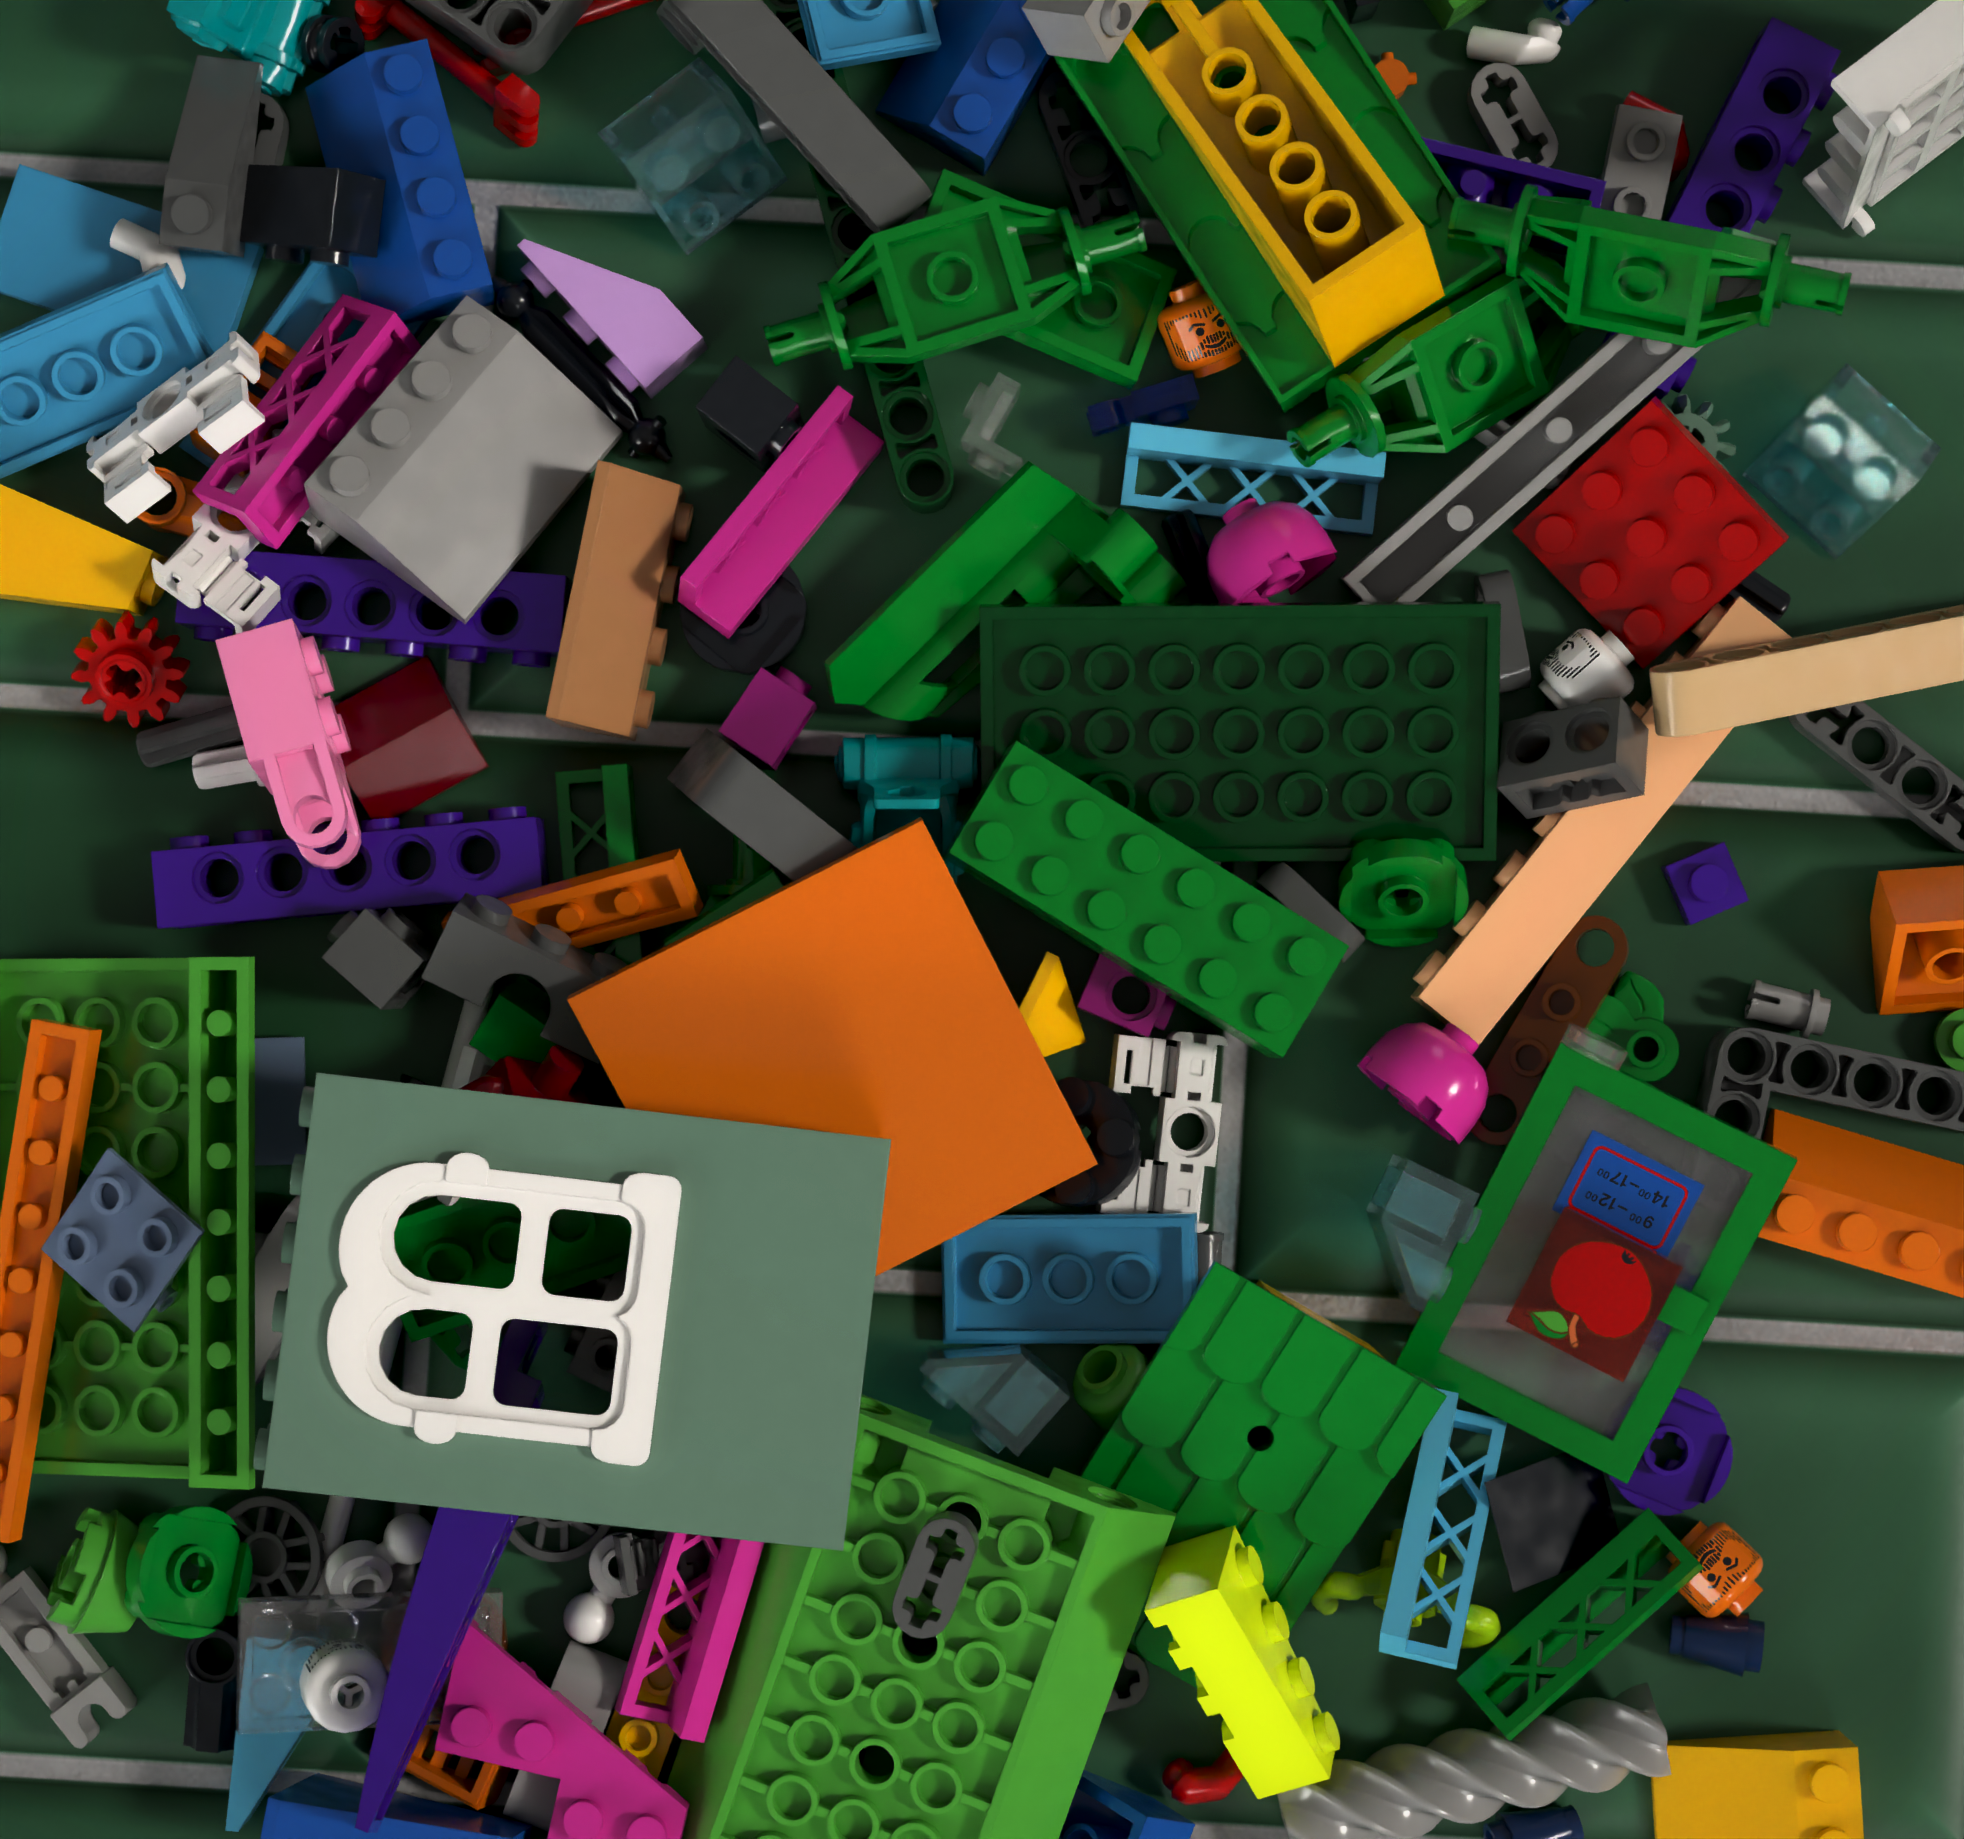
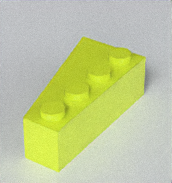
M1233 1525L1164 1547L1144 1612L1154 1628L1163 1625L1168 1626L1174 1642L1169 1643L1168 1652L1179 1670L1189 1667L1194 1669L1197 1684V1700L1207 1716L1221 1714L1224 1719L1221 1726L1223 1743L1257 1799H1262L1330 1779L1334 1754L1336 1750L1340 1749V1737L1332 1715L1328 1711L1322 1713L1314 1697L1315 1683L1308 1662L1302 1656L1296 1658L1288 1641L1290 1635L1289 1625L1282 1606L1277 1601L1270 1602L1262 1584L1264 1581L1263 1568L1256 1550L1251 1545L1245 1547L1236 1526Z

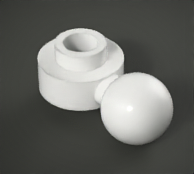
M415 1513L401 1514L389 1522L384 1531L383 1541L380 1544L368 1540H356L337 1548L328 1557L323 1569L324 1579L332 1598L342 1606L353 1608L369 1605L381 1598L392 1582L393 1573L391 1566L397 1562L405 1565L421 1562L432 1528L430 1522L423 1516Z
M626 1532L610 1533L595 1545L590 1553L588 1563L589 1574L594 1585L590 1592L581 1593L572 1598L564 1610V1627L569 1636L579 1643L594 1644L606 1638L614 1625L615 1616L612 1603L615 1598L631 1597L621 1592L620 1579L613 1576L608 1569L609 1561L616 1555L613 1535ZM632 1534L633 1539L639 1538L638 1536Z

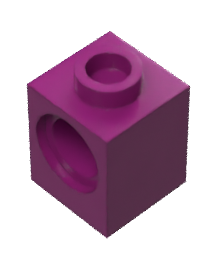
M780 666L775 675L761 667L719 729V732L776 771L818 708L815 702L806 697L812 686Z
M1098 954L1076 1008L1140 1036L1149 1037L1153 1026L1163 1031L1165 1030L1177 1001L1105 956ZM1122 978H1136L1147 989V1003L1136 1014H1125L1118 1010L1113 1003V988Z

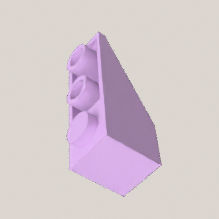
M523 239L517 245L528 261L520 269L521 272L534 284V287L545 299L554 291L570 308L562 316L563 319L587 346L596 338L613 356L605 363L606 367L630 393L640 386L652 399L708 349L700 333L660 289Z

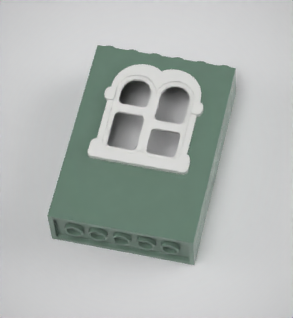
M316 1073L315 1087L304 1086L299 1109V1126L309 1128L306 1154H295L290 1178V1194L300 1196L298 1218L295 1223L286 1222L281 1246V1263L291 1264L289 1287L285 1291H277L272 1314V1331L282 1332L280 1355L277 1356L276 1360H268L263 1383V1400L273 1401L271 1423L268 1424L267 1429L260 1428L258 1431L254 1451V1469L264 1470L262 1488L843 1551L891 1139ZM446 1195L515 1204L520 1209L522 1218L513 1282L506 1288L498 1289L436 1282L415 1276L403 1266L395 1251L394 1232L399 1217L410 1204L426 1196ZM569 1209L623 1216L629 1220L632 1232L625 1289L619 1299L604 1301L550 1294L544 1289L542 1277L549 1221L555 1211ZM433 1309L463 1313L471 1319L473 1329L465 1389L461 1396L447 1399L415 1395L400 1390L387 1378L380 1364L379 1347L385 1330L395 1318L410 1310ZM510 1319H522L611 1330L617 1337L618 1346L611 1403L608 1410L600 1415L510 1406L499 1403L494 1397L493 1389L500 1333L503 1324Z

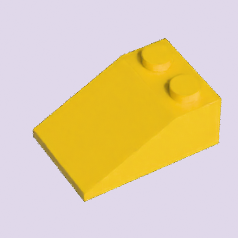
M1839 1730L1671 1740L1667 1742V1753L1672 1775L1651 1777L1655 1839H1864L1858 1746Z

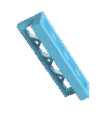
M1131 422L1128 432L1120 507L1172 514L1190 509L1197 517L1222 519L1229 509L1247 496L1255 498L1259 506L1265 504L1266 502L1256 489L1274 475L1289 476L1306 496L1298 505L1305 508L1311 503L1320 514L1313 516L1326 532L1371 537L1373 535L1378 484L1384 478L1387 452H1381L1371 458L1362 455L1356 448L1339 447L1308 468L1296 459L1290 449L1291 445L1298 443L1296 441L1291 443L1287 440ZM1138 460L1165 462L1180 482L1162 497L1135 494ZM1179 464L1200 467L1187 476ZM1210 468L1228 469L1243 490L1225 504L1210 503L1193 482ZM1241 471L1263 474L1250 483ZM1304 478L1326 482L1313 490ZM1337 482L1364 485L1360 520L1334 517L1319 496ZM1186 488L1195 501L1176 499L1174 497Z
M1435 1388L1447 1397L1423 1433L1382 1621L1378 1652L1456 1670L1490 1508L1484 1482L1496 1478L1507 1422L1499 1418L1457 1409L1459 1393ZM1453 1428L1491 1436L1487 1455L1464 1468L1449 1447ZM1447 1462L1454 1474L1442 1481ZM1483 1471L1479 1490L1471 1477ZM1462 1484L1476 1504V1510L1473 1516L1451 1528L1437 1508L1438 1497ZM1434 1521L1442 1534L1429 1541ZM1471 1531L1466 1550L1458 1538ZM1449 1544L1463 1564L1462 1576L1438 1589L1424 1569L1425 1558ZM1421 1582L1429 1596L1416 1603ZM1458 1592L1455 1611L1453 1612L1445 1599ZM1436 1605L1451 1627L1447 1649L1408 1640L1412 1619Z

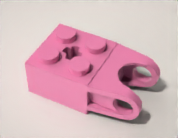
M291 618L215 640L248 762L270 794L273 795L281 824L287 835L296 843L304 859L314 867L328 870L338 869L348 864L357 855L361 845V830L341 753L351 751V745L341 714L336 713L331 697L324 696V694L333 692L335 689L324 654L320 655L314 636L303 638ZM331 821L325 830L312 834L315 827L320 823ZM346 828V843L338 852L324 855L313 850L314 848H321L335 843L343 835Z

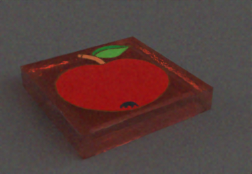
M1565 1205L1506 1322L1624 1382L1683 1269V1264Z

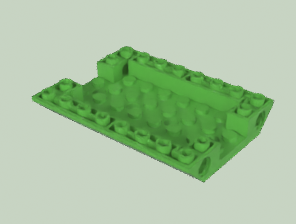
M861 1394L843 1551L764 1543L705 1741L701 1743L682 1739L667 1781L671 1788L690 1803L682 1839H1059L1177 1513L1056 1467L1053 1468L1049 1478L928 1433L932 1424L931 1420ZM953 1503H969L977 1509L981 1517V1527L977 1531L979 1545L976 1557L950 1621L945 1629L936 1635L937 1650L927 1656H917L905 1647L902 1639L903 1631L894 1620L892 1611L894 1596L916 1539L928 1519L937 1513L945 1512L947 1507ZM946 1529L941 1537L931 1535L930 1539L939 1544V1551L934 1561V1566L945 1569L954 1551L965 1552V1549L956 1544L958 1533L951 1529ZM927 1580L918 1598L907 1596V1600L916 1605L914 1616L926 1620L931 1611L941 1614V1610L932 1605L933 1597L938 1587L937 1583ZM871 1745L885 1748L893 1758L894 1770L885 1776L869 1774L860 1763V1751Z

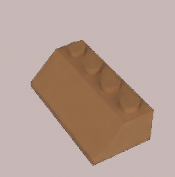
M598 460L545 716L558 725L636 741L638 727L649 728L654 709L655 692L646 690L651 665L661 667L668 639V629L659 628L663 604H674L680 581L681 567L672 565L676 540L687 541L693 517V504L684 503L686 493L681 485L610 462Z

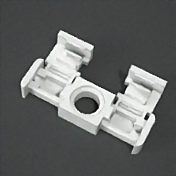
M236 331L230 332L229 341L206 360L191 370H188L186 367L182 368L137 402V410L116 428L100 439L92 436L88 441L86 450L91 457L87 460V469L104 483V504L127 524L171 492V485L155 472V467L148 461L154 455L152 448L161 455L195 428H198V434L219 454H222L265 422V416L249 402L247 380L243 377L245 376L253 385L259 380L261 375L259 353Z
M283 429L271 431L272 438L279 436ZM250 472L244 478L235 474L224 488V491L235 494ZM204 503L192 516L194 532L164 564H161L154 558L152 559L151 566L154 581L189 608L196 609L202 606L201 593L205 596L203 599L204 604L235 626L236 634L255 629L281 600L280 586L267 576L259 581L245 571L248 567V562L244 559L260 542L248 529L230 531L224 528L218 521L222 510ZM310 507L299 520V522L302 521L310 527L307 530V535L314 539V549L321 554L339 536L338 533L325 524L319 528L318 526L322 522L311 514ZM175 578L179 580L178 583L174 581ZM260 588L264 589V590L256 597V599L245 609V611H243L242 609H243V608L250 602V600L260 591Z
M1172 1031L1167 1035L1166 1039L1114 1034L1108 1087L1116 1092L1130 1094L1131 1086L1150 1087L1151 1096L1160 1097L1153 1159L1164 1162V1165H1154L1152 1159H1144L1143 1167L1139 1166L1135 1177L1128 1187L1116 1199L1096 1205L1095 1210L1100 1213H1148V1211L1159 1213L1197 1212V1233H1202L1209 1227V1224L1199 1221L1204 1167H1215L1222 1108V1103L1212 1101L1217 1045L1228 1046V1042L1223 1036L1184 1031ZM1166 1039L1177 1041V1046H1166ZM1127 1050H1132L1129 1082L1124 1083ZM1161 1092L1171 1093V1097L1160 1096ZM1184 1113H1193L1201 1119L1204 1125V1136L1198 1146L1183 1150L1174 1144L1171 1138V1127L1178 1116Z

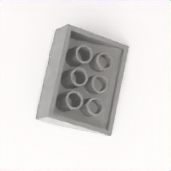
M466 295L304 483V488L311 514L466 624L595 470L598 460L602 461L623 436V431L519 331Z

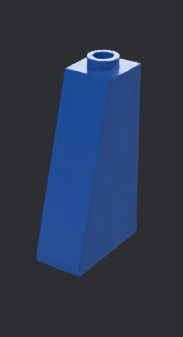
M316 1773L268 1797L260 1839H530L532 1825L395 1792L378 1832L366 1833L355 1828L363 1784Z

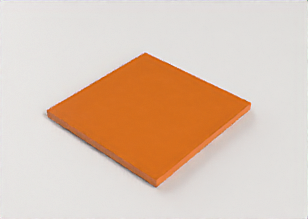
M922 817L568 995L567 998L625 1109L891 1139L875 1276L1098 1164Z

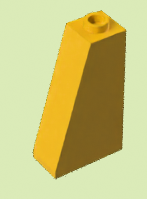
M0 484V599L123 614L124 611H129L132 615L143 616L148 605L153 607L159 602L165 590L155 583L151 562L154 558L161 564H164L168 558Z

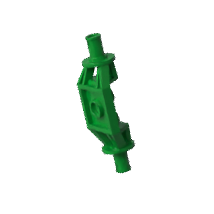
M1527 184L1524 187L1520 201L1515 203L1514 208L1467 200L1460 196L1456 197L1452 207L1448 226V239L1455 240L1457 238L1504 248V254L1507 255V276L1517 278L1520 275L1564 322L1691 348L1700 347L1757 323L1761 327L1769 328L1775 308L1781 309L1782 303L1832 312L1835 315L1842 316L1852 276L1851 272L1845 271V273L1792 263L1793 256L1788 255L1791 234L1781 233L1777 242L1723 226L1721 232L1591 207L1592 201L1540 196L1538 195V186ZM1533 235L1568 247L1565 271L1529 247ZM1724 277L1762 280L1759 294L1718 302Z
M995 195L871 234L828 283L827 281L817 283L823 303L817 304L819 311L771 326H763L774 365L777 367L782 365L781 363L831 348L832 354L839 352L844 371L854 368L852 362L912 364L1036 325L1079 292L1082 296L1092 294L1089 274L1093 273L1092 266L1139 251H1147L1143 229L1139 228L1138 225L1140 224L1136 210H1133L1129 214L1080 228L1078 223H1073L1067 206L1053 210ZM1061 233L1063 240L1022 247L1018 235ZM874 280L877 288L876 293L836 311V303Z
M1543 256L1551 263L1556 265L1558 268L1565 271V269L1558 262H1556L1548 256ZM1502 273L1396 335L1351 374L1337 373L1326 382L1325 388L1329 409L1287 432V441L1291 443L1296 440L1299 441L1291 445L1290 449L1296 459L1308 468L1319 459L1348 442L1353 448L1358 449L1362 455L1371 458L1377 456L1382 451L1447 453L1548 393L1571 339L1580 335L1586 326L1564 322L1520 275L1515 278ZM1540 317L1547 325V328L1537 342H1535L1530 324ZM1391 410L1402 422L1384 426L1379 414Z

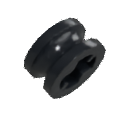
M318 14L312 17L304 27L301 36V51L305 62L311 69L317 72L329 73L364 53L365 39L362 29L355 20L344 16L334 17L328 14ZM331 39L336 40L335 50L330 49Z

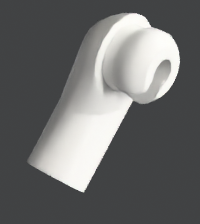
M1535 18L1528 24V34L1473 26L1467 42V57L1492 63H1507L1509 65L1549 63L1561 50L1560 45L1557 43L1561 38L1562 29L1557 22L1547 18Z
M124 218L120 219L112 231L110 247L139 260L142 272L167 262L182 290L185 286L186 275L179 250L159 244V234Z

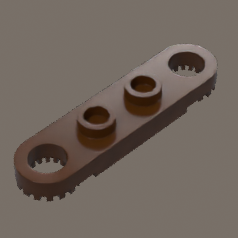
M1596 915L1581 918L1556 949L1485 1070L1489 1087L1487 1100L1495 1095H1504L1510 1098L1517 1110L1516 1120L1511 1128L1497 1133L1489 1130L1484 1125L1480 1115L1476 1124L1471 1129V1132L1479 1140L1491 1145H1506L1560 1042L1574 1049L1577 1048L1628 958L1629 944L1627 936L1623 929L1613 920ZM1592 930H1601L1608 933L1614 942V953L1611 959L1604 965L1597 967L1586 965L1581 961L1578 954V943L1581 937Z

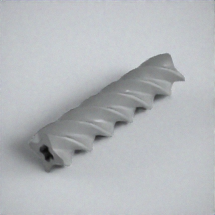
M1646 1682L1621 1692L1614 1700L1600 1697L1581 1698L1563 1705L1551 1716L1540 1714L1511 1741L1495 1725L1488 1732L1475 1728H1459L1440 1735L1426 1747L1415 1744H1394L1384 1747L1372 1754L1364 1763L1350 1759H1333L1330 1779L1279 1793L1277 1797L1288 1839H1376L1380 1834L1395 1839H1413L1430 1832L1443 1818L1464 1824L1485 1821L1493 1816L1505 1802L1522 1808L1546 1806L1557 1800L1568 1786L1583 1792L1599 1793L1608 1791L1620 1784L1630 1771L1648 1777L1672 1775L1667 1753L1668 1736L1657 1713L1648 1683Z

